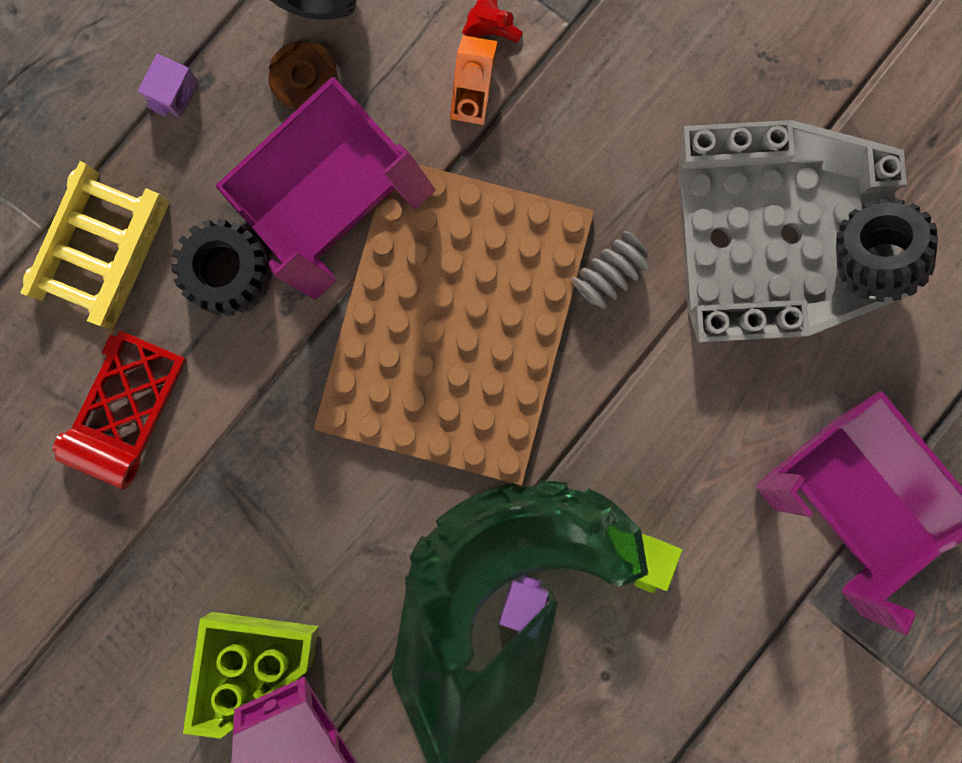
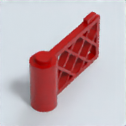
M119 330L117 336L110 334L101 354L107 357L72 428L66 433L62 432L57 436L52 451L55 453V460L124 490L130 486L138 472L140 457L187 359ZM129 342L138 347L142 359L123 366L120 353L125 343ZM145 350H148L155 354L147 357ZM161 358L174 361L169 375L156 380L150 363ZM116 363L117 369L112 370ZM144 365L150 382L132 389L126 372ZM120 375L126 392L108 398L104 389L107 379ZM164 384L160 391L158 386ZM153 388L157 399L153 408L140 412L134 395ZM129 398L134 415L116 422L110 404ZM104 407L110 424L97 430L85 426L91 412ZM148 416L147 421L144 424L143 418ZM137 421L141 433L135 446L123 442L119 427ZM112 430L114 437H111L104 433Z

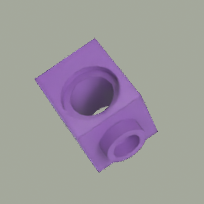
M157 53L138 92L148 101L146 106L152 111L165 117L169 112L181 118L199 81L188 67Z
M523 574L520 580L512 577L499 616V625L535 636L548 596L547 589L541 587L543 581Z

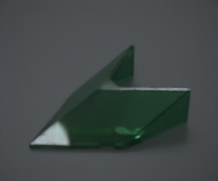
M413 566L408 576L391 675L427 763H476L534 704L558 601L554 593H548L546 603L539 612L481 671L459 668L454 665L418 577L420 567Z

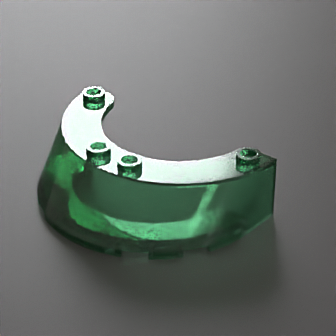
M539 481L538 486L518 488L517 484L514 483L499 486L474 495L445 512L436 520L437 527L427 537L421 536L410 555L411 566L408 575L405 576V586L412 611L442 679H445L471 663L474 657L472 630L475 619L491 595L512 580L541 570L572 569L594 575L614 586H624L648 575L641 529L613 501L589 488L582 492L568 488L566 482Z

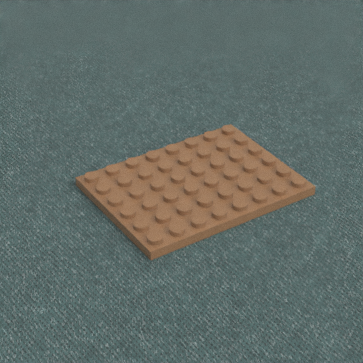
M418 164L436 191L415 210L396 189L375 206L313 430L522 486L575 286L571 282V278H577L594 210Z

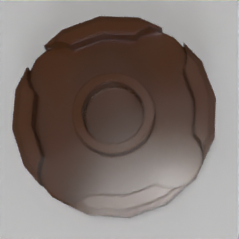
M291 42L280 48L270 61L269 86L278 102L293 111H296L330 78L335 77L339 82L336 63L330 53L317 43Z

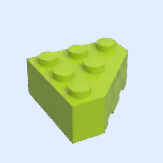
M211 612L200 618L183 734L221 739L233 729L234 709L300 678L314 663L319 626Z

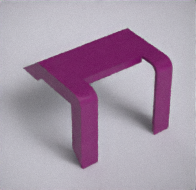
M335 77L330 78L215 186L283 263L279 264L273 259L269 261L270 263L268 264L274 276L314 300H317L337 281L336 277L319 258L387 195L396 189L415 210L436 191L411 154L402 145H395Z
M881 390L829 423L756 485L757 490L775 511L811 518L813 512L796 493L800 489L864 567L861 572L844 585L841 591L862 617L908 636L916 613L913 610L886 601V599L941 553L962 542V486Z

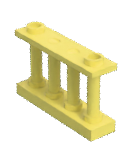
M79 161L77 168L68 177L66 193L34 264L26 271L23 277L24 286L21 294L43 301L46 293H51L87 308L90 313L87 321L114 330L170 202L159 193L147 188L142 196L135 198L97 182L100 173L86 163ZM90 195L132 211L133 218L128 229L122 231L82 214ZM78 227L117 243L119 249L114 261L107 263L68 247L75 228ZM61 259L103 276L104 283L99 294L93 296L54 280L53 277Z

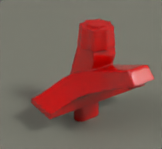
M477 0L474 8L470 9L467 15V22L461 32L465 36L481 38L484 35H497L515 43H519L523 32L513 25L514 16L512 12L498 9V0Z

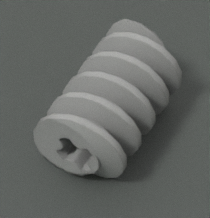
M628 231L622 233V241L616 239L611 243L612 250L604 249L601 251V260L594 258L590 261L591 270L582 268L579 271L580 279L571 278V282L575 285L574 287L591 304H595L602 309L607 308L603 299L605 295L614 300L618 298L614 290L616 285L625 291L628 289L624 279L626 276L634 281L639 279L635 270L636 267L641 268L645 272L650 270L646 261L648 253L637 237Z

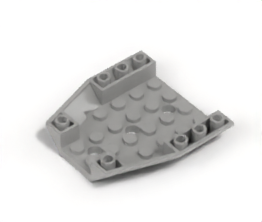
M794 120L683 126L678 182L687 307L698 343L808 337L895 302L892 297H885L884 302H877L875 296L864 299L860 297L859 290L851 292L847 288V282L841 281L839 270H837L836 236L837 232H840V224L843 219L849 220V213L854 209L861 211L862 204L871 202L872 205L879 204V199H887L888 203H895V192L907 185L903 149ZM784 226L793 227L797 231L798 240L795 244H789L783 240L781 231ZM712 231H723L728 237V245L724 248L714 246L710 238ZM882 244L872 247L868 252L876 256L889 257L900 254V247ZM906 293L902 294V298L909 296Z

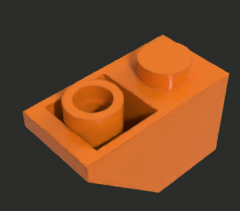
M462 36L456 57L450 112L451 120L485 124L498 41Z

